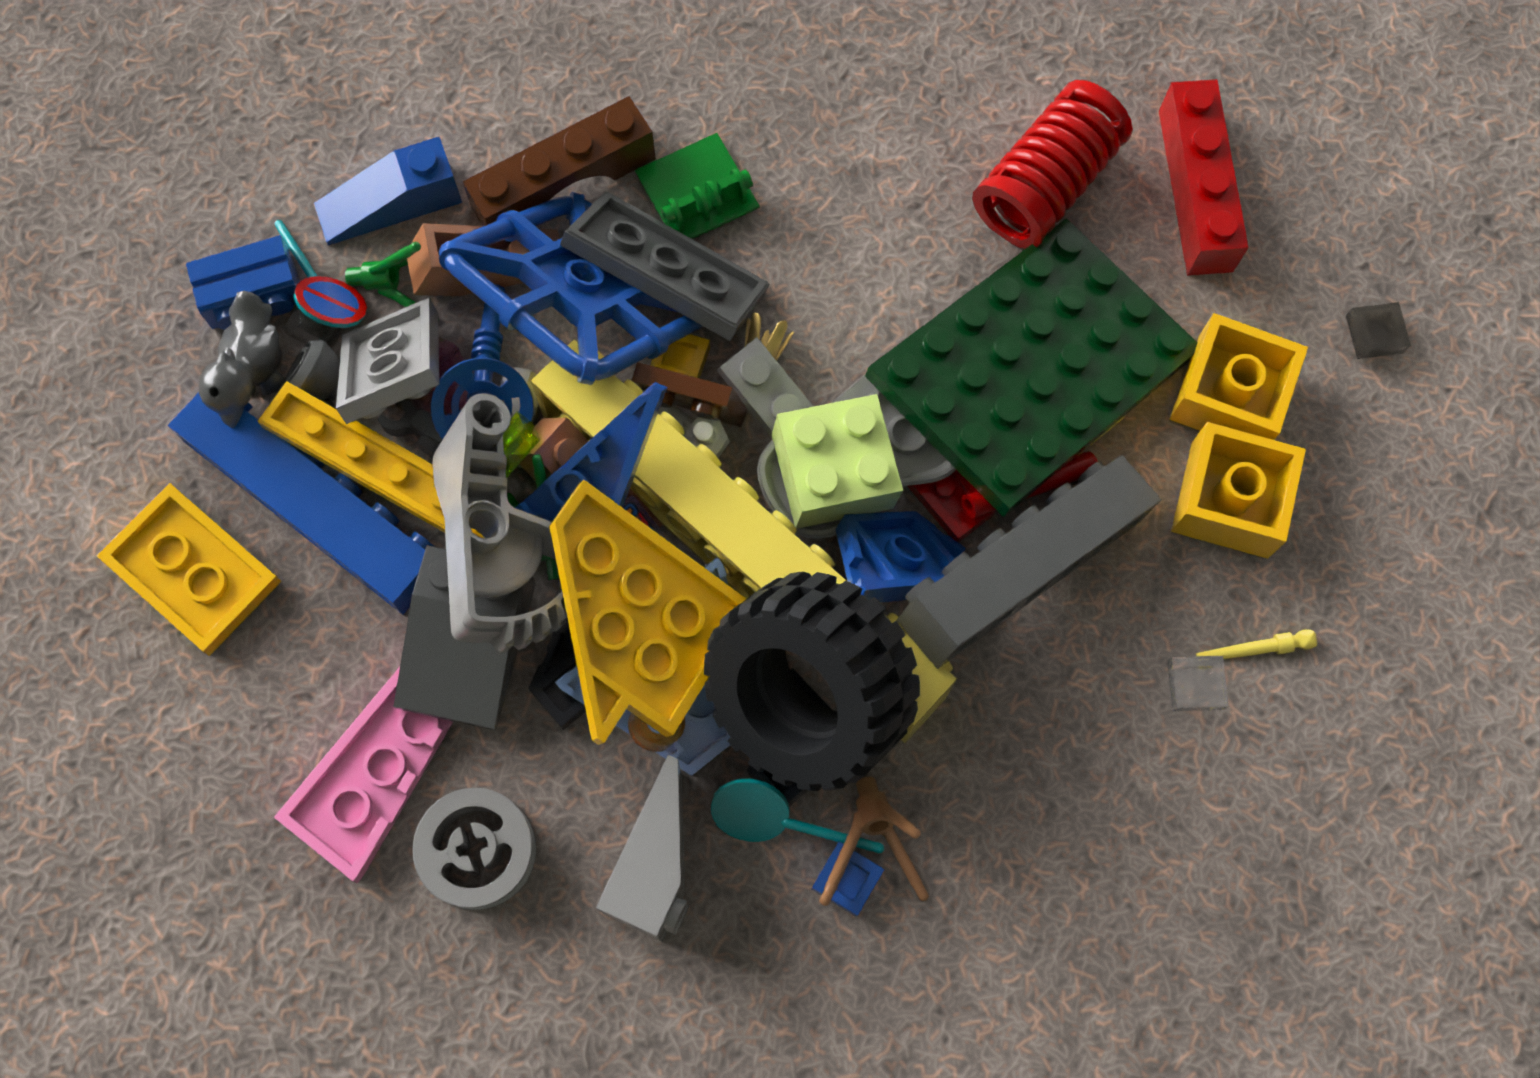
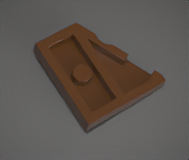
M639 362L636 364L631 381L638 385L643 392L655 382L667 387L661 407L671 408L672 404L690 410L691 413L699 417L715 421L720 420L727 424L742 427L747 409L733 387Z

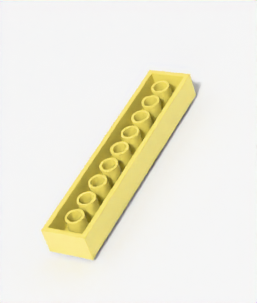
M573 340L567 346L579 354L578 342ZM598 351V359L603 358L604 356ZM553 360L531 380L543 417L568 418L588 441L643 393L642 389L633 381L627 379L623 383L615 375L602 380H595L592 385L578 383L576 376L562 369ZM665 411L660 415L657 414L630 488L657 519L706 564L715 558H719L724 565L727 582L732 588L745 598H749L776 578H784L790 573L796 572L810 573L811 576L816 572L837 577L836 583L842 584L845 581L833 569L835 566L833 559L816 544L808 547L795 535L797 529L785 515L777 510H774L772 514L757 502L759 496L750 484L740 477L732 480L720 469L722 466L720 460L708 447L703 444L695 447L683 436L685 431L673 416ZM889 613L886 616L891 623L898 619V616L894 613ZM903 629L905 636L902 638V641L906 648L912 647L917 666L912 670V674L919 675L920 696L915 700L917 701L918 710L914 722L907 728V734L901 739L906 743L946 699L957 678L950 673L953 670L950 662L937 669Z

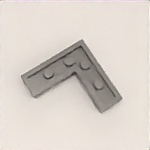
M758 337L716 370L730 387H733L743 404L771 438L777 414L814 407ZM864 374L831 403L868 396L876 387Z

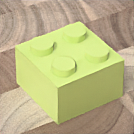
M877 394L777 414L771 435L796 529L841 520L845 514L875 513L894 508L903 492V487Z

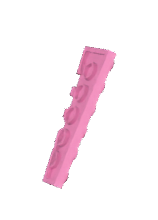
M400 667L274 816L282 825L356 883L366 873L454 722L393 707Z

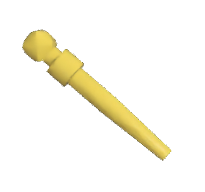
M1301 630L1295 635L1287 632L1275 634L1271 639L1196 653L1197 662L1270 652H1277L1279 655L1294 652L1295 648L1303 650L1312 649L1317 646L1316 633L1312 630Z

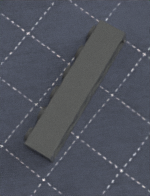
M1123 455L1106 466L1100 461L1094 463L1077 479L1080 484L1072 488L1068 482L1046 499L1045 503L1047 506L1039 510L1036 505L1031 506L1012 523L1014 529L1006 534L1001 528L997 529L977 547L980 552L972 558L967 552L960 554L943 569L944 577L936 582L931 577H927L907 593L905 598L909 601V605L901 613L897 621L937 669L1139 524L1162 500Z

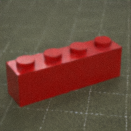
M1218 79L1171 82L1159 109V116L1187 276L1232 273L1249 246Z

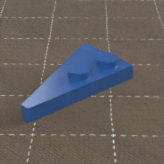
M656 382L653 383L515 508L553 522L573 491L583 480L623 508L667 387Z

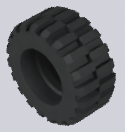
M796 572L790 573L784 578H776L729 611L720 620V625L712 631L708 640L707 650L709 652L705 654L704 675L709 676V679L705 682L707 701H713L714 703L713 717L718 727L724 726L730 736L727 741L736 752L742 750L750 758L748 764L758 772L765 770L773 774L772 780L783 785L790 786L795 782L798 789L819 791L822 788L823 790L833 791L844 788L848 783H856L863 778L907 734V728L914 722L918 710L917 701L915 700L920 696L919 675L912 674V670L917 666L912 647H905L902 641L905 632L897 620L891 623L883 613L886 607L874 597L868 600L861 595L863 589L846 580L842 584L836 583L837 577L819 572L812 576L810 573ZM785 650L804 658L820 672L833 693L837 711L818 704L800 688L789 669Z

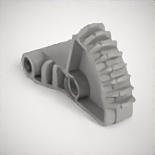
M482 393L470 397L434 452L433 477L445 520L452 636L460 642H490L498 655L506 653L512 646L519 651L526 648L532 641L535 643L543 641L550 633L558 631L566 623L567 613L561 583L551 602L525 614L508 617L479 616L475 611L474 597L491 598L509 594L522 587L531 579L540 564L542 555L556 559L549 527L552 522L516 509L508 502V479L505 474L507 457L504 455L503 434L510 425L511 416L508 407L502 400L494 395ZM470 528L480 532L484 538L475 535Z

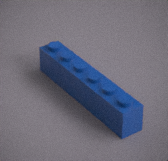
M198 392L167 425L185 444L394 609L404 615L410 608L412 593L426 546L434 545L416 531L408 537L396 527L400 520L386 507L376 502L371 508L358 497L363 493L362 490L346 476L339 473L335 478H332L321 469L325 465L323 462L300 449L296 450L285 440L262 428L257 422L258 419L249 413L253 408L249 402L245 406L236 427L230 428L222 421L218 413L209 409L202 402Z

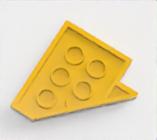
M583 480L578 484L549 527L591 740L597 745L605 743L626 709L665 737L672 736L709 676L704 675L705 654L709 652L707 650L708 640L712 631L720 625V620L729 611L747 598L594 486Z

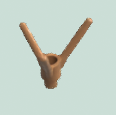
M864 777L856 783L859 798L856 800L858 812L853 816L851 829L825 884L819 900L823 906L830 904L862 833L867 835L881 834L885 837L918 898L921 901H926L929 898V894L893 826H897L914 839L920 837L921 831L892 808L887 801L885 793L879 791L875 778Z

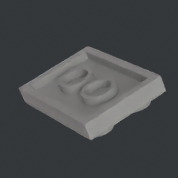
M426 298L342 334L336 409L346 424L360 418L370 419L385 411L388 406L407 398H421L428 394L433 387L439 385L438 312L430 298Z

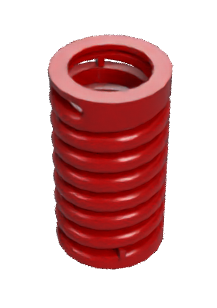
M1087 80L1069 82L1056 96L1054 102L1049 104L1043 111V114L1035 120L1032 126L1022 135L1021 139L1014 144L1011 150L1000 160V163L989 173V177L985 178L973 191V204L983 222L1014 246L1026 249L1033 244L1038 247L1046 234L1053 230L1055 223H1058L1065 216L1066 210H1069L1076 203V198H1079L1086 191L1087 186L1094 182L1098 173L1106 168L1108 160L1113 159L1119 152L1120 147L1125 145L1131 138L1133 131L1132 122L1120 101L1108 90ZM1086 104H1089L1103 112L1111 120V122H1109L1106 119V117L1099 113L1097 110ZM996 207L1000 215L1012 226L1022 231V233L1006 225L998 216L994 208Z

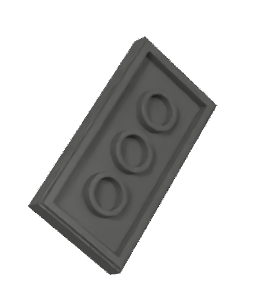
M609 192L603 193L564 232L560 243L562 247L729 341L732 340L763 299L770 285L764 279Z

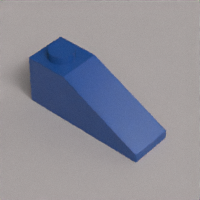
M439 136L392 151L314 202L326 243L331 245L463 202Z

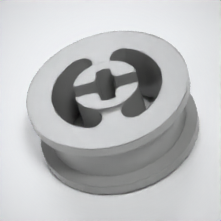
M485 788L460 789L440 798L423 815L413 840V861L417 874L424 886L438 899L456 907L469 910L489 909L511 899L527 882L536 859V838L526 815L506 796ZM472 812L498 814L503 821V825L498 831H492L480 823L473 822L470 824L474 836L483 843L488 842V847L480 851L484 867L490 871L498 865L503 850L510 847L512 853L508 866L496 880L485 886L477 888L459 887L449 878V872L453 867H458L473 875H480L479 868L474 859L463 855V851L471 847L467 831L461 827L455 829L449 838L447 848L441 851L440 846L444 833L454 821Z

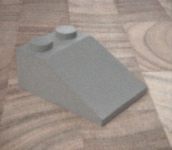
M670 755L667 756L596 906V909L604 915L663 942L667 932L677 935L689 909L687 901L683 900L685 895L683 775L678 759Z

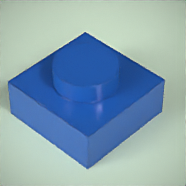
M841 842L837 843L811 890L819 895H822L825 884L844 845ZM854 851L831 902L857 917L885 869Z

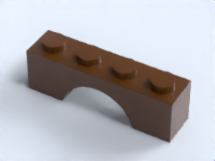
M630 96L462 182L472 210L481 225L485 226L496 222L498 216L507 211L515 210L521 212L546 202L564 188L582 179L606 176L615 181L656 159L653 131Z

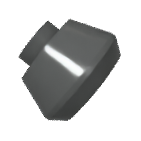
M324 340L309 341L292 363L283 385L288 381L321 401H324L326 398L334 401L337 398L340 358Z

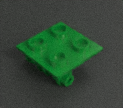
M718 133L635 170V174L662 222L691 239L760 208L750 190L753 187V181L749 172L746 169L739 171Z

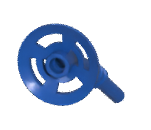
M496 285V286H497L498 288H500L504 293L506 292V290H505L504 287H502V286H500V285ZM484 303L481 326L474 333L473 349L471 351L472 359L454 365L439 379V385L435 386L431 398V416L436 431L443 439L461 412L459 410V400L465 390L468 392L466 403L470 397L482 393L494 395L500 400H504L505 405L509 409L510 416L512 413L511 398L519 397L520 409L517 420L509 431L506 429L503 434L504 452L517 445L527 433L533 418V399L526 381L519 372L510 365L500 361L503 335L499 332L501 324L499 322V314L486 303ZM493 372L504 376L508 380L499 387L492 382ZM455 381L459 385L452 395V413L445 415V395L451 384Z

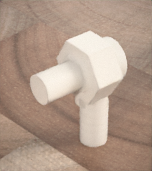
M672 405L671 408L661 406L659 408V415L665 411L680 423L685 431L683 435L695 447L703 444L719 458L730 442L720 420L715 421L702 417L694 419L675 405Z

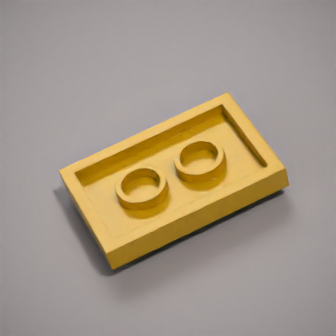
M171 483L97 555L102 562L208 656L282 582Z

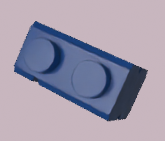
M281 235L186 264L197 308L212 329L220 328L225 330L231 325L229 309L237 292L248 291L259 296L262 302L271 305V316L286 314L296 304L293 296L296 285L300 280L292 253Z

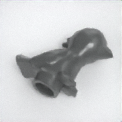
M248 291L237 292L229 309L231 325L224 330L218 344L217 361L208 364L199 377V395L202 402L209 409L218 413L222 421L230 428L236 427L245 406L250 401L251 395H254L256 391V386L260 385L261 392L264 395H270L279 392L284 381L283 375L276 371L281 362V350L279 347V334L275 326L269 324L272 307L270 304L262 302L259 296Z

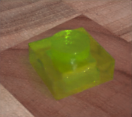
M518 411L511 417L510 425L503 434L504 455L507 457L506 478L540 441L533 423Z

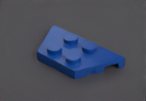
M916 511L845 514L835 529L847 581L862 588L861 595L870 600L874 597L880 603L907 600L905 598L907 593L927 577H931L934 582L944 577L943 569L966 549L952 537L940 532L933 523Z

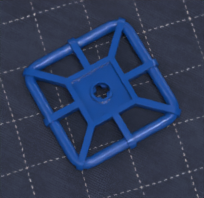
M571 192L570 196L556 197L521 212L515 210L507 211L500 214L496 222L460 235L441 245L439 249L440 265L499 314V322L511 331L518 330L562 369L576 376L578 383L592 385L595 380L609 378L646 357L655 359L663 355L669 345L704 327L685 315L660 328L657 327L634 307L642 304L675 312L678 311L560 245L562 238L553 241L536 227L563 215H566V219L569 220L570 227L592 205V203L585 200L584 194ZM504 239L510 242L517 240L530 252L522 255L487 246ZM478 270L519 278L532 291L511 299ZM551 306L556 309L571 324L577 327L579 354L574 352L532 315ZM612 319L636 339L634 342L598 359L597 325Z

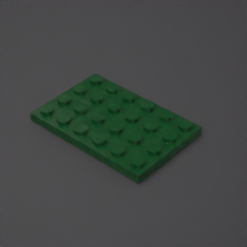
M1066 218L1055 226L1051 232L1046 234L1038 247L1031 244L871 364L865 377L1005 517L1185 366L1194 354L1197 341Z

